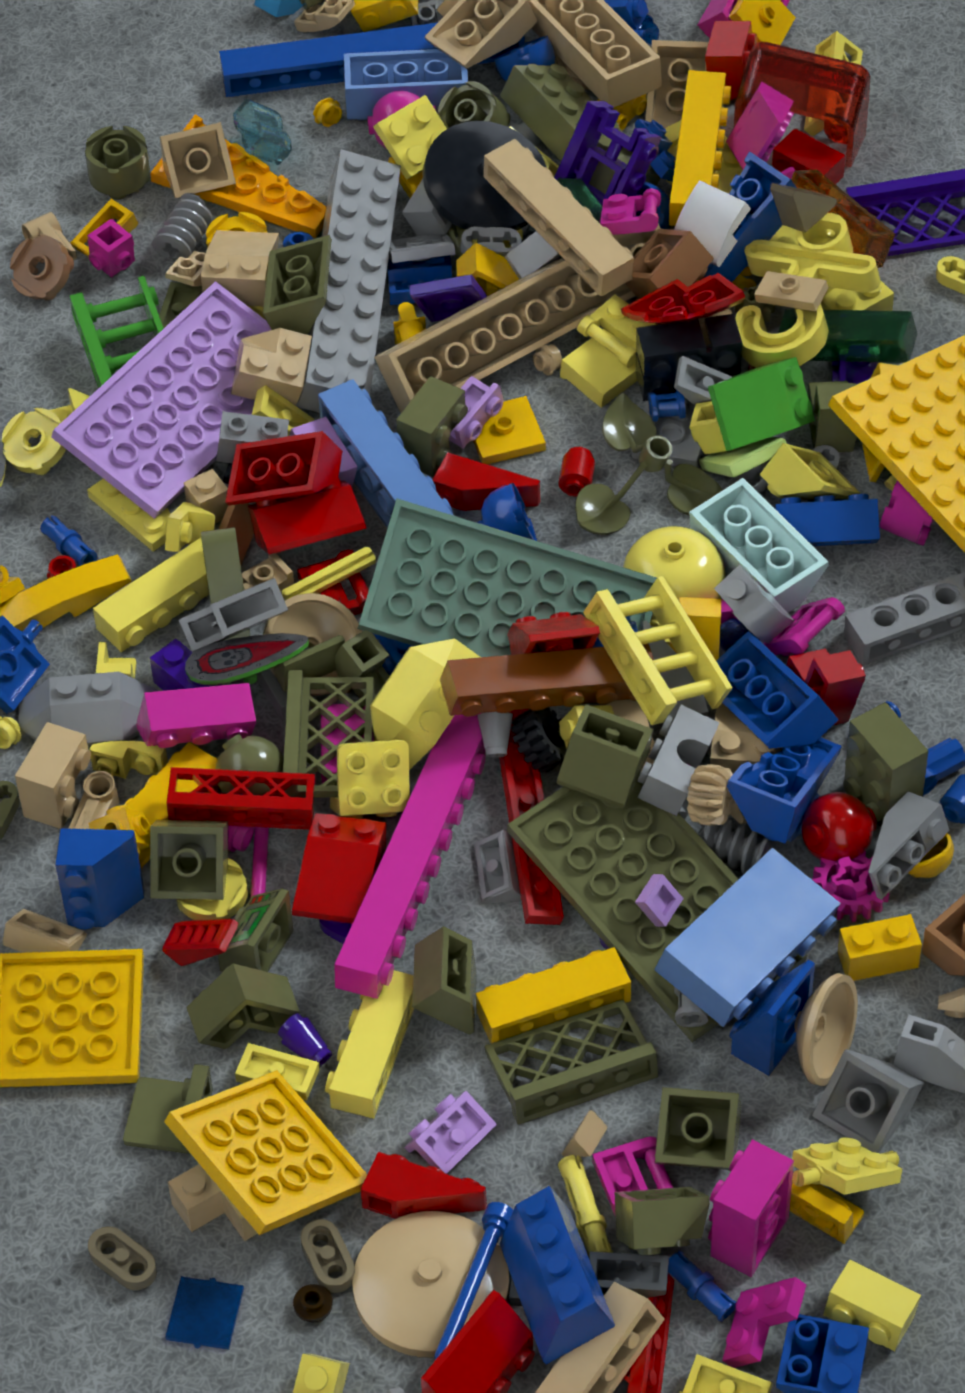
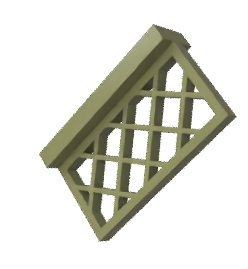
M288 670L283 772L314 774L319 771L328 779L322 785H315L314 798L338 797L337 773L333 774L324 765L334 757H337V748L340 744L372 742L373 730L370 705L374 700V677H303V670ZM311 689H326L331 695L319 703L311 696ZM351 689H366V694L357 702L352 701L345 695ZM337 700H340L348 709L336 717L327 708ZM356 713L365 723L353 731L344 722ZM321 714L330 723L320 731H317L309 722ZM338 728L347 737L337 745H334L326 736ZM319 742L329 751L316 760L308 753V750ZM291 785L284 792L290 797L305 798L307 786Z
M624 999L484 1046L487 1058L512 1106V1114L518 1125L658 1077L657 1053L652 1043L646 1042ZM620 1014L623 1019L619 1028L603 1024L605 1018ZM579 1027L589 1030L584 1040L568 1036L570 1030ZM597 1033L614 1037L609 1047L592 1043ZM546 1039L554 1042L550 1051L547 1052L533 1048L535 1042ZM621 1040L637 1045V1047L625 1051L616 1050ZM562 1045L579 1049L574 1059L557 1055ZM507 1051L519 1054L514 1064L499 1060L497 1055ZM586 1052L603 1056V1058L590 1063L581 1062ZM527 1057L544 1061L539 1071L522 1066ZM551 1064L568 1068V1070L554 1075L546 1074ZM517 1075L533 1080L531 1083L516 1088L512 1086Z

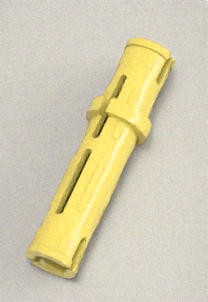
M575 1155L566 1156L559 1161L558 1168L563 1177L565 1188L576 1216V1227L580 1237L583 1239L588 1257L590 1252L613 1253L606 1236L605 1229L607 1223L605 1217L600 1215L582 1158L578 1155L576 1158Z

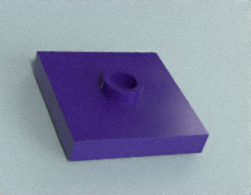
M472 274L410 285L411 298L431 322L442 321L487 297Z

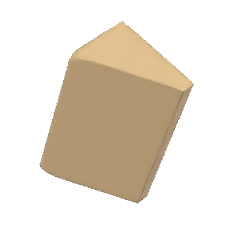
M22 909L6 922L3 945L22 953L78 951L87 933L67 924Z

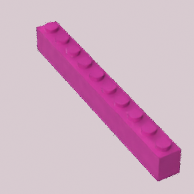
M454 715L431 749L334 964L335 988L378 999L383 985L389 986L394 973L395 958H401L405 949V935L408 930L413 931L416 925L419 903L425 904L430 888L428 882L431 877L436 878L438 875L442 850L448 851L452 840L453 825L458 826L461 822L464 810L463 802L465 799H471L475 786L474 777L476 774L481 775L484 769L486 749L477 715L470 717Z

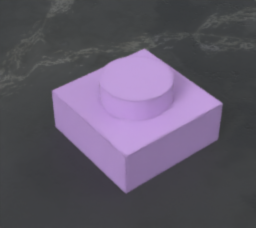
M653 874L635 903L656 927H666L684 898L663 874Z

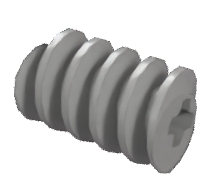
M185 193L180 197L173 211L170 212L162 228H160L157 236L152 241L153 248L158 254L169 259L188 258L197 243L200 242L202 235L205 234L207 226L213 220L212 214L205 202L193 193Z
M728 819L722 826L703 825L698 835L724 864L728 861V867L731 870H738L741 867L743 875L772 849L770 847L771 840L764 838L761 843L757 842L758 833L752 831L748 838L745 837V825L743 824L735 832L731 831V819Z

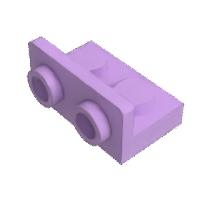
M467 1091L456 1098L452 1094L444 1098L434 1108L438 1115L430 1123L423 1119L409 1132L412 1140L404 1147L409 1153L416 1150L430 1166L441 1169L445 1174L497 1125Z

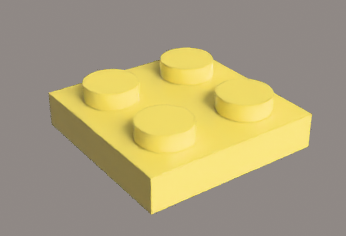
M426 95L373 126L396 164L401 166L400 170L406 180L423 171L425 158L431 144L442 132L447 130Z

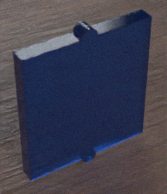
M181 1276L165 1336L166 1340L193 1344L195 1348H200L202 1345L229 1350L244 1286L216 1282V1279L213 1277L209 1280Z

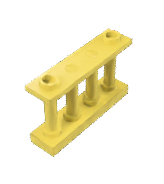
M663 576L655 580L644 598L617 604L610 591L606 589L596 592L584 610L585 617L599 626V640L652 726L663 723L677 704V701L704 695L713 710L721 705L733 687L729 683L727 676L719 667ZM652 611L660 624L658 627L635 632L625 617ZM669 638L678 654L652 660L643 645ZM686 667L693 677L694 683L669 688L660 675L662 672Z

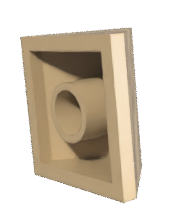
M221 122L160 137L163 168L175 198H179L185 193L195 194L236 184Z

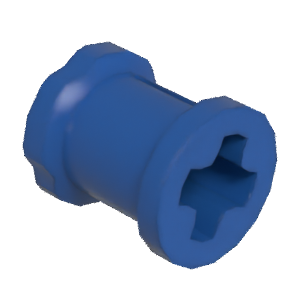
M678 390L675 393L655 395L654 392L648 393L649 413L652 422H657L658 418L678 416L680 419L686 417L685 399Z

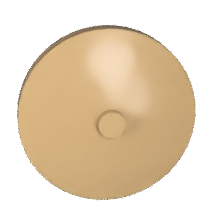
M421 1211L394 1219L377 1230L361 1249L355 1262V1274L352 1280L355 1307L368 1331L381 1343L400 1353L417 1357H435L441 1337L484 1235L483 1227L468 1218L454 1213ZM498 1243L464 1325L493 1290L500 1293L506 1302L508 1301L509 1270Z

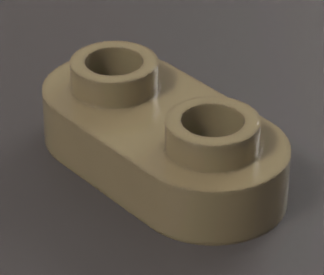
M324 1219L313 1220L306 1224L301 1231V1247L318 1284L325 1287L330 1293H340L347 1290L352 1285L355 1267L337 1227L332 1222ZM319 1240H324L327 1242V1244L323 1247H317L314 1245L315 1242ZM332 1272L342 1273V1276L339 1278L329 1277Z
M102 1227L92 1233L88 1240L89 1255L92 1262L130 1290H142L154 1282L157 1268L155 1259L149 1251L115 1227ZM108 1247L115 1249L111 1254L102 1253ZM135 1269H142L144 1271L138 1276L131 1275V1272Z

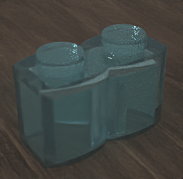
M246 98L233 113L235 128L242 134L243 147L248 154L279 166L292 151L291 139L288 133L283 130L282 118L276 110Z

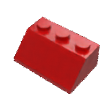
M323 431L236 444L225 503L231 506L317 493L338 481L343 451Z
M339 477L338 481L317 493L258 501L256 504L248 505L256 543L268 555L366 529L364 518L351 485L345 480L340 481Z
M493 1290L421 1377L422 1393H507L511 1386L510 1380L518 1370L524 1372L529 1367L535 1355L533 1351V1333L500 1293Z

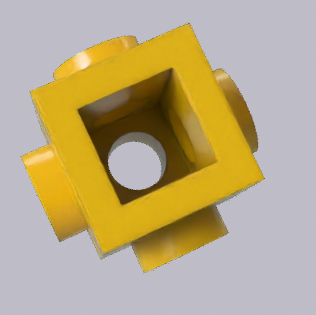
M127 805L112 807L106 811V816L88 823L90 829L134 830L138 856L140 855V850L150 847V823L142 811L130 809Z

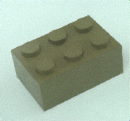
M886 702L850 720L843 786L847 794L855 796L874 812L877 823L882 827L885 814L908 791L923 797L928 750Z

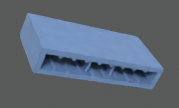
M772 848L664 949L654 970L724 1027L733 1017L740 1020L753 1004L751 1000L755 996L760 999L763 998L774 984L772 979L776 975L780 977L786 975L796 962L794 958L798 954L804 957L812 949L817 941L815 937L818 934L824 937L830 932L837 922L834 914L841 903Z

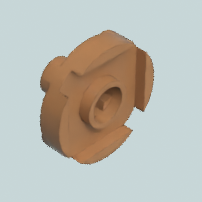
M38 235L40 237H36L33 240L28 238L16 248L10 262V269L13 270L14 277L11 280L17 291L27 297L36 300H52L66 284L69 274L74 267V261L61 242L47 235ZM38 262H45L44 270L37 275L39 270L36 268Z

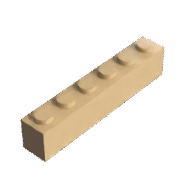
M513 139L484 155V178L601 297L632 280L634 258L627 247H622L613 237L611 231L607 227H603L593 217L591 211L587 207H583L573 197L571 191L567 187H563L554 178L552 172L547 167H543L534 158V155L528 148H524L516 139Z

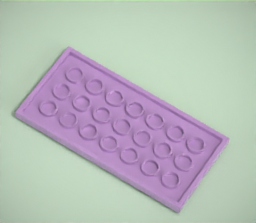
M215 281L53 430L51 438L155 519L184 491L183 482L202 474L217 460L222 411L252 415L255 400L231 394L241 338L270 331L271 328L268 322Z

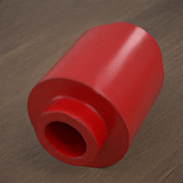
M573 447L562 458L558 485L569 496L577 497L585 486L592 484L595 460L591 451L584 447Z

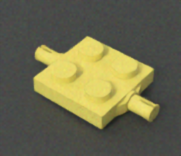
M840 1138L838 1142L828 1144L814 1143L808 1148L793 1150L792 1160H794V1167L799 1170L793 1172L792 1179L798 1187L808 1184H822L846 1195L898 1184L901 1180L902 1168L897 1166L899 1164V1156L893 1150L881 1154L871 1152L862 1147L860 1141L853 1138Z

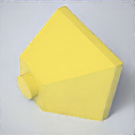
M785 443L780 446L760 473V476L768 483L767 489L781 499L784 497H800L801 500H814V497L825 495L835 496V499H848V495L861 494L820 452Z

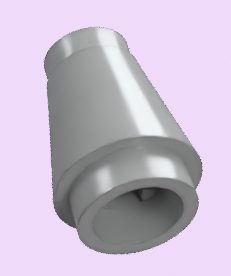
M486 712L477 715L486 749V756H507L513 714Z

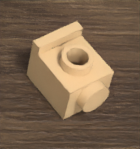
M277 553L270 554L268 559L242 573L244 590L275 578L282 594L283 589L294 584L293 571Z

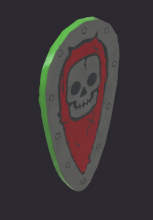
M276 633L215 642L201 647L192 653L186 661L185 671L190 680L203 685L226 684L242 678L245 683L254 684L257 681L256 673L267 670L296 656L308 647L309 640L305 635Z

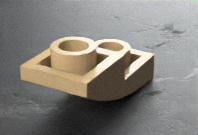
M326 0L323 5L316 4L308 10L304 9L294 21L296 29L300 32H317L330 29L340 23L356 4L354 0Z
M194 251L188 258L179 257L165 273V278L191 286H202L201 273L205 252Z

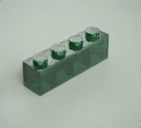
M785 309L778 333L789 330L796 323L797 317L794 309ZM823 310L829 330L827 340L819 353L809 361L841 360L846 362L905 363L911 358L918 334L912 311Z

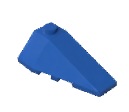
M820 737L813 744L783 747L782 751L774 755L770 752L761 755L760 761L755 764L746 762L740 765L728 780L727 788L751 830L762 834L768 840L779 841L785 844L801 822L806 809L814 799L839 755L842 746Z

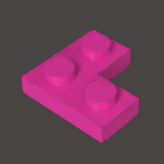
M797 1277L742 1291L736 1302V1311L731 1330L726 1338V1348L722 1361L733 1368L760 1362L770 1326L798 1319L806 1284Z

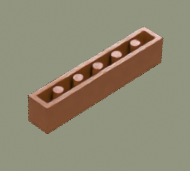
M649 643L644 644L643 647L649 657L654 660ZM604 647L448 660L440 678L450 716L464 715L470 717L486 712L509 713L519 709L542 710L552 706L564 705L565 707H574L580 704L596 702L608 704L613 701L629 699L636 701Z

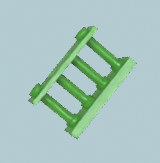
M145 276L138 277L139 294L93 306L92 303L86 304L82 292L70 295L71 313L98 388L115 374V370H119L139 352L135 351L111 358L110 355H104L103 348H106V344L153 332L154 336H156L164 329L156 309L159 302L154 286L148 287ZM144 306L148 320L103 332L101 329L95 330L93 324L97 322L96 318Z

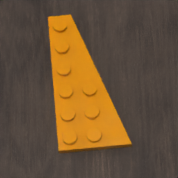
M195 114L183 131L206 125L203 124V119ZM225 139L236 184L195 193V195L217 205L238 212H248L260 217L264 221L296 232H305L316 238L323 229L326 206L304 190L298 191L289 185V180L283 175L277 176L272 173L266 163L239 144L230 143ZM161 158L150 173L151 182L171 188Z

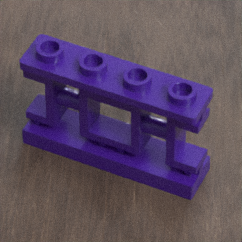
M587 101L554 176L563 187H567L571 191L573 197L576 191L587 196L583 207H587L592 214L597 203L603 207V200L608 199L612 195L625 194L627 197L636 196L646 181L645 174L650 163L659 152L658 145L661 141L660 136L650 134L645 128H635L631 137L614 128L620 113L613 110L614 107L605 101ZM602 134L612 140L607 152L600 147H596ZM622 147L633 151L628 165L617 159ZM599 161L615 171L605 194L589 184ZM593 215V217L600 223V219Z

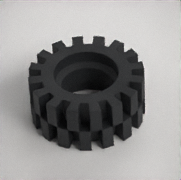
M550 707L542 710L528 709L512 720L514 726L511 727V732L515 734L513 737L514 743H518L520 746L517 748L519 753L523 752L525 755L524 760L527 763L531 762V767L534 770L539 769L540 773H547L561 765L567 751L565 742L560 735L559 722L562 719L558 720L556 718L557 713L554 710L550 711Z

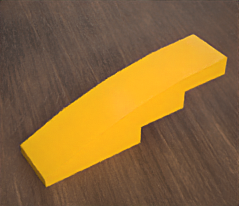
M118 554L58 574L18 593L0 604V616L3 615L15 628L21 631L27 627L31 620H37L40 622L38 625L41 624L44 628L68 612L74 617L79 616L131 583L132 580L121 557Z

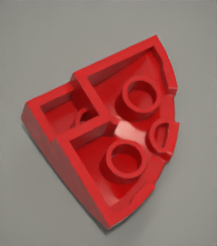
M717 273L713 276L709 275L690 286H686L676 279L623 307L621 312L627 318L640 322H684L708 317L730 309L743 302L745 294L740 288Z

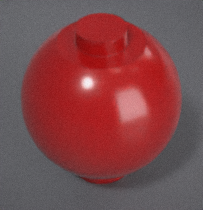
M841 792L828 793L814 800L806 809L802 818L801 834L805 846L817 859L821 860L823 858L830 861H838L843 857L849 856L852 860L869 848L873 839V833L877 827V820L874 812L855 796Z

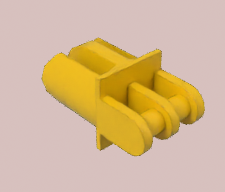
M404 302L398 306L399 321L393 322L395 345L426 329L425 316L417 317L413 304Z

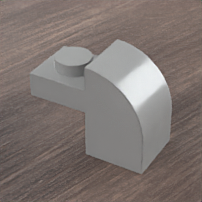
M741 565L736 567L714 588L734 611L733 614L763 642L769 644L794 621L774 596L765 592Z

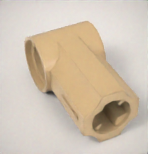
M52 212L22 224L21 227L25 240L28 238L33 240L36 237H40L38 235H47L61 242L66 247L69 256L73 258V261L77 259L76 250L63 235L61 226Z
M96 771L86 777L83 783L84 794L68 829H90L89 822L106 816L108 809L119 806L120 801L116 784L110 773Z

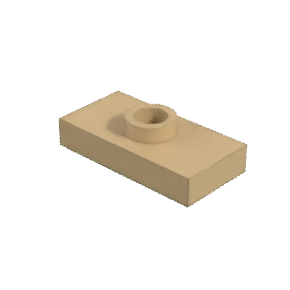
M767 271L754 296L758 303L816 312L828 290V284L823 279Z

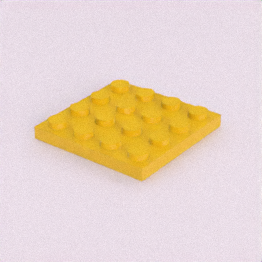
M143 949L0 953V1088L137 1083L140 1076L144 973Z
M278 1070L169 1112L164 1121L259 1235L360 1192L367 1177V1173Z

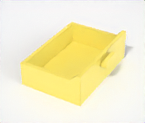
M603 329V330H604L605 332H607L609 335H611V336L614 337L616 340H618L619 342H621L623 345H625L626 347H628V345H626L624 342H622L621 340H619V339H618L617 337H615L613 334H611L610 332H608L606 329ZM590 338L563 358L561 362L560 377L571 382L601 408L638 381L636 362L632 366L626 367L619 362L618 356L593 338Z

